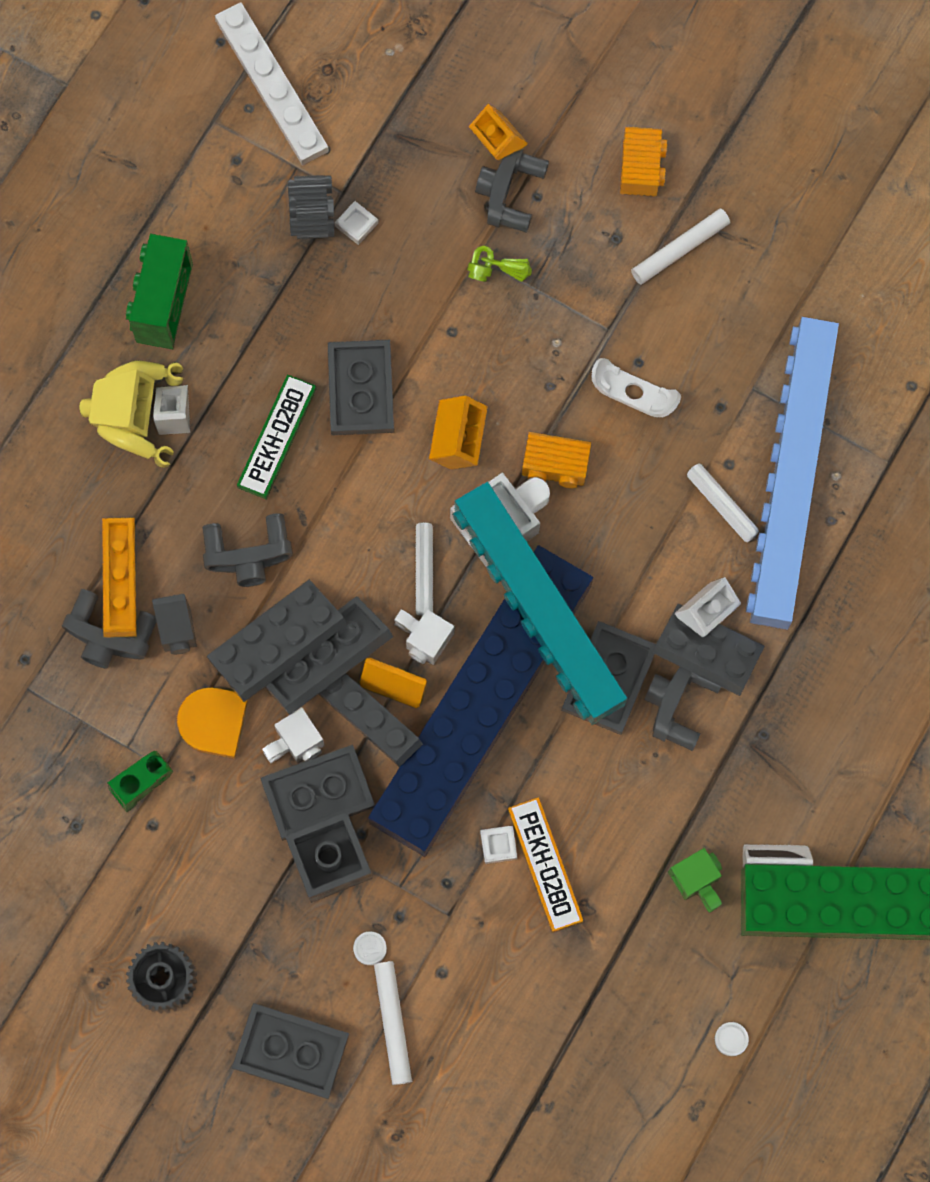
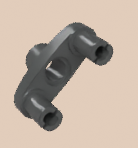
M520 149L504 157L498 170L482 166L475 193L490 197L487 217L488 225L498 228L502 225L527 233L532 214L506 207V197L514 173L522 172L544 179L549 161L524 154V150Z
M277 513L266 516L268 544L229 551L224 550L221 525L218 523L204 525L202 527L205 553L203 554L204 568L213 572H236L237 585L242 587L263 584L266 581L264 568L282 563L293 556L291 541L287 539L284 515Z
M81 589L71 614L66 615L62 624L64 630L86 644L81 658L92 665L104 669L108 668L113 655L130 659H144L149 649L147 643L157 623L156 617L150 613L140 611L136 620L137 636L126 638L104 637L103 629L90 625L88 622L99 597L91 591Z
M679 667L672 680L655 674L644 698L645 701L659 707L652 737L663 742L667 739L693 751L701 733L674 722L673 714L687 684L690 685L693 682L717 694L721 687L682 667Z

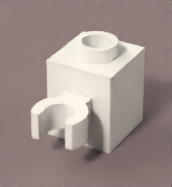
M402 609L394 619L395 626L410 633L406 640V649L410 650L408 654L422 664H425L427 661L434 665L454 635V626L428 609L420 621Z
M301 707L274 725L280 739L270 743L262 750L270 764L280 759L287 752H290L295 761L299 763L303 759L306 762L316 758L322 752L320 748L325 745L323 738Z

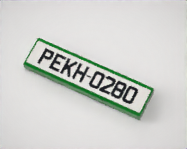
M287 374L237 483L238 489L267 500L317 390L315 385Z

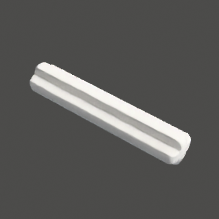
M701 464L694 465L687 473V477L745 542H749L756 537L759 529Z
M431 523L416 524V614L423 616L427 609L433 612V525Z

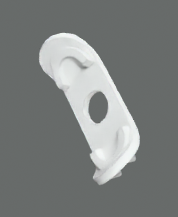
M598 359L592 368V382L599 392L653 417L668 416L680 403L681 394L676 389L668 390L655 386L620 370L609 359ZM630 385L639 386L643 391V396L639 399H631L626 395L625 389Z

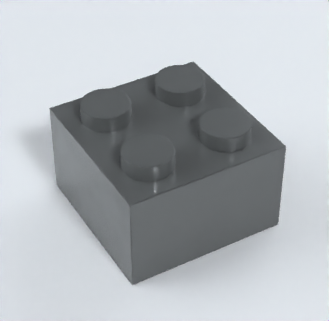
M347 812L285 836L311 903L372 879L370 868Z

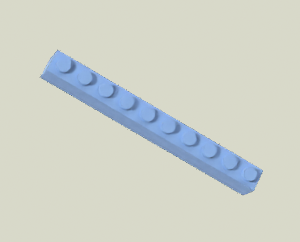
M801 317L798 327H792L789 345L794 346L793 356L788 355L785 366V374L790 375L788 385L783 384L780 403L785 404L784 414H778L775 432L780 433L779 444H773L770 462H775L776 464L774 473L768 474L765 490L771 492L769 503L763 504L761 521L766 522L765 532L759 533L756 544V551L761 552L760 563H754L751 582H756L755 593H749L746 612L751 613L750 623L788 630L792 623L839 323Z

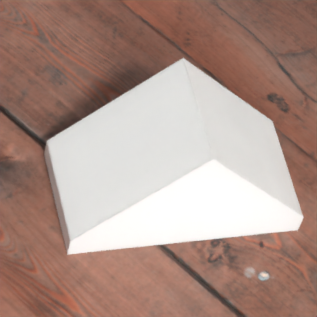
M188 385L156 387L153 417L159 435L190 433Z

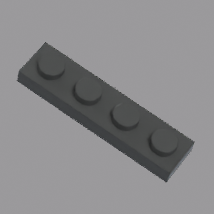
M346 673L319 693L326 702L398 767L423 745L414 733Z

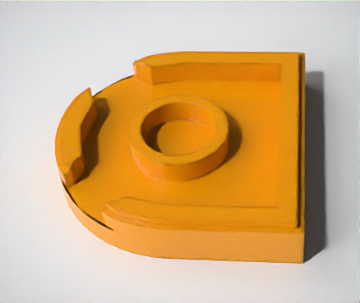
M203 688L191 693L182 702L178 711L177 726L180 735L196 751L235 759L248 700L243 702L236 692L218 688Z

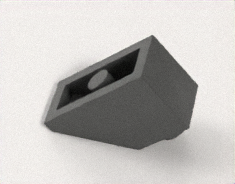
M185 594L152 599L164 651H170L171 654L177 655L189 652L191 647H197L192 613Z

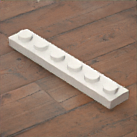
M240 2L216 14L215 20L302 166L328 153V145L243 4Z

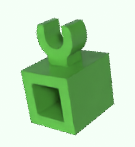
M703 848L669 869L668 874L684 900L698 893L708 913L717 909L722 904L720 898L711 887L712 884L719 881L722 877L719 872L722 870V866L713 852L708 854L706 849Z

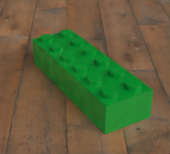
M745 864L741 869V936L930 940V869Z

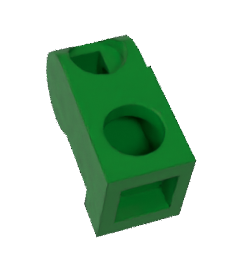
M153 751L107 782L108 789L127 813L137 805V802L152 792V789L166 781L172 775L173 770L158 751Z

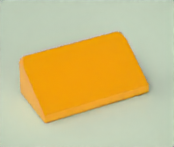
M487 104L469 125V128L497 160L524 148L528 144L509 120L490 104Z
M369 657L366 658L360 686L411 707L419 708L427 690V681L425 678Z

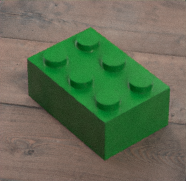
M150 233L148 244L143 243L141 248L140 262H143L141 273L136 272L134 277L133 291H136L134 302L129 301L127 305L126 320L130 322V331L133 332L136 343L173 350L193 262L187 240Z

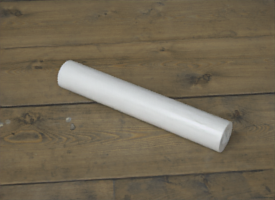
M721 208L631 269L635 280L640 285L644 284L730 224V219L726 212Z
M394 962L374 964L392 1085L411 1083L412 1077Z

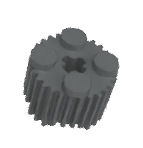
M331 175L294 176V180H288L291 236H297V239L334 237V219H328V217H334L332 196H327V194L332 193Z
M154 942L153 946L147 944L146 949L142 948L141 954H135L137 958L131 960L133 965L128 966L130 971L126 972V975L129 977L126 983L130 985L127 988L132 992V997L141 1006L152 1012L157 1011L162 1014L163 1010L166 1013H170V1009L177 1011L178 1006L182 1008L183 1004H187L191 1000L193 991L196 990L193 984L197 983V980L194 978L197 976V973L194 971L195 966L192 964V960L184 951H181L177 946L174 947L172 944L167 946L164 942H161L160 945ZM165 970V973L170 975L165 984L160 986L158 982L154 983V978L160 975L159 971Z

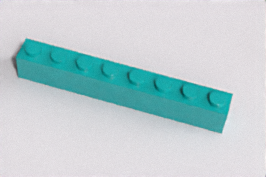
M487 481L454 501L455 512L452 513L455 522L461 530L466 528L472 539L469 542L477 556L483 555L487 560L489 566L486 568L492 580L496 584L501 582L506 590V593H504L506 602L513 611L518 609L524 618L521 624L530 638L535 636L541 647L538 650L547 665L552 663L559 673L556 675V679L565 693L570 691L576 702L573 705L581 719H588L591 725H594L624 707L628 698L489 482Z

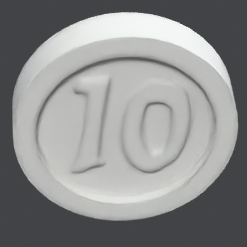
M364 932L356 938L353 951L359 962L371 966L384 959L387 946L380 934Z
M725 1023L716 1031L715 1045L726 1056H737L744 1052L748 1046V1033L738 1023Z

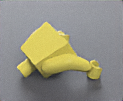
M131 361L110 371L105 378L96 380L93 385L92 398L83 399L80 402V413L85 418L89 417L90 424L97 427L98 434L109 443L147 459L154 457L157 466L166 468L170 463L162 461L159 454L164 452L173 455V450L168 446L156 449L153 443L143 437H147L155 380H162L165 377L168 385L179 386L182 384L183 378L175 377L171 373H182L183 367L179 363H172L168 368H164L163 364L147 361Z

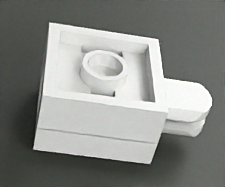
M503 472L489 481V484L525 540L528 541L539 534L540 522L534 513L545 507L549 502L550 490L547 483L540 478L534 477L515 489ZM454 506L450 508V519L471 546L469 540L472 537L466 528L461 530L452 515L455 510ZM483 555L480 556L479 558L483 562L485 567L489 566L485 557Z

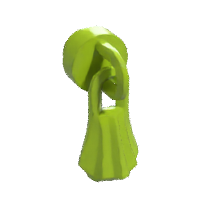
M484 245L477 247L472 261L469 262L467 270L470 271L469 278L486 282L487 276L491 277L492 265L499 266L503 272L520 282L524 281L532 273L528 259L494 260L493 251ZM482 251L487 252V257L481 258L486 263L485 265L478 263Z

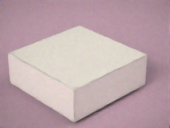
M356 201L335 221V227L357 245L378 225V219Z
M513 826L480 830L485 864L517 860Z

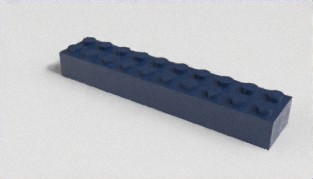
M538 545L534 550V554L575 615L592 587L594 577ZM505 599L418 738L423 745L399 767L368 817L370 825L423 857H426L545 663L538 650L541 647L535 636L530 638L521 624L524 618L518 609L513 611Z

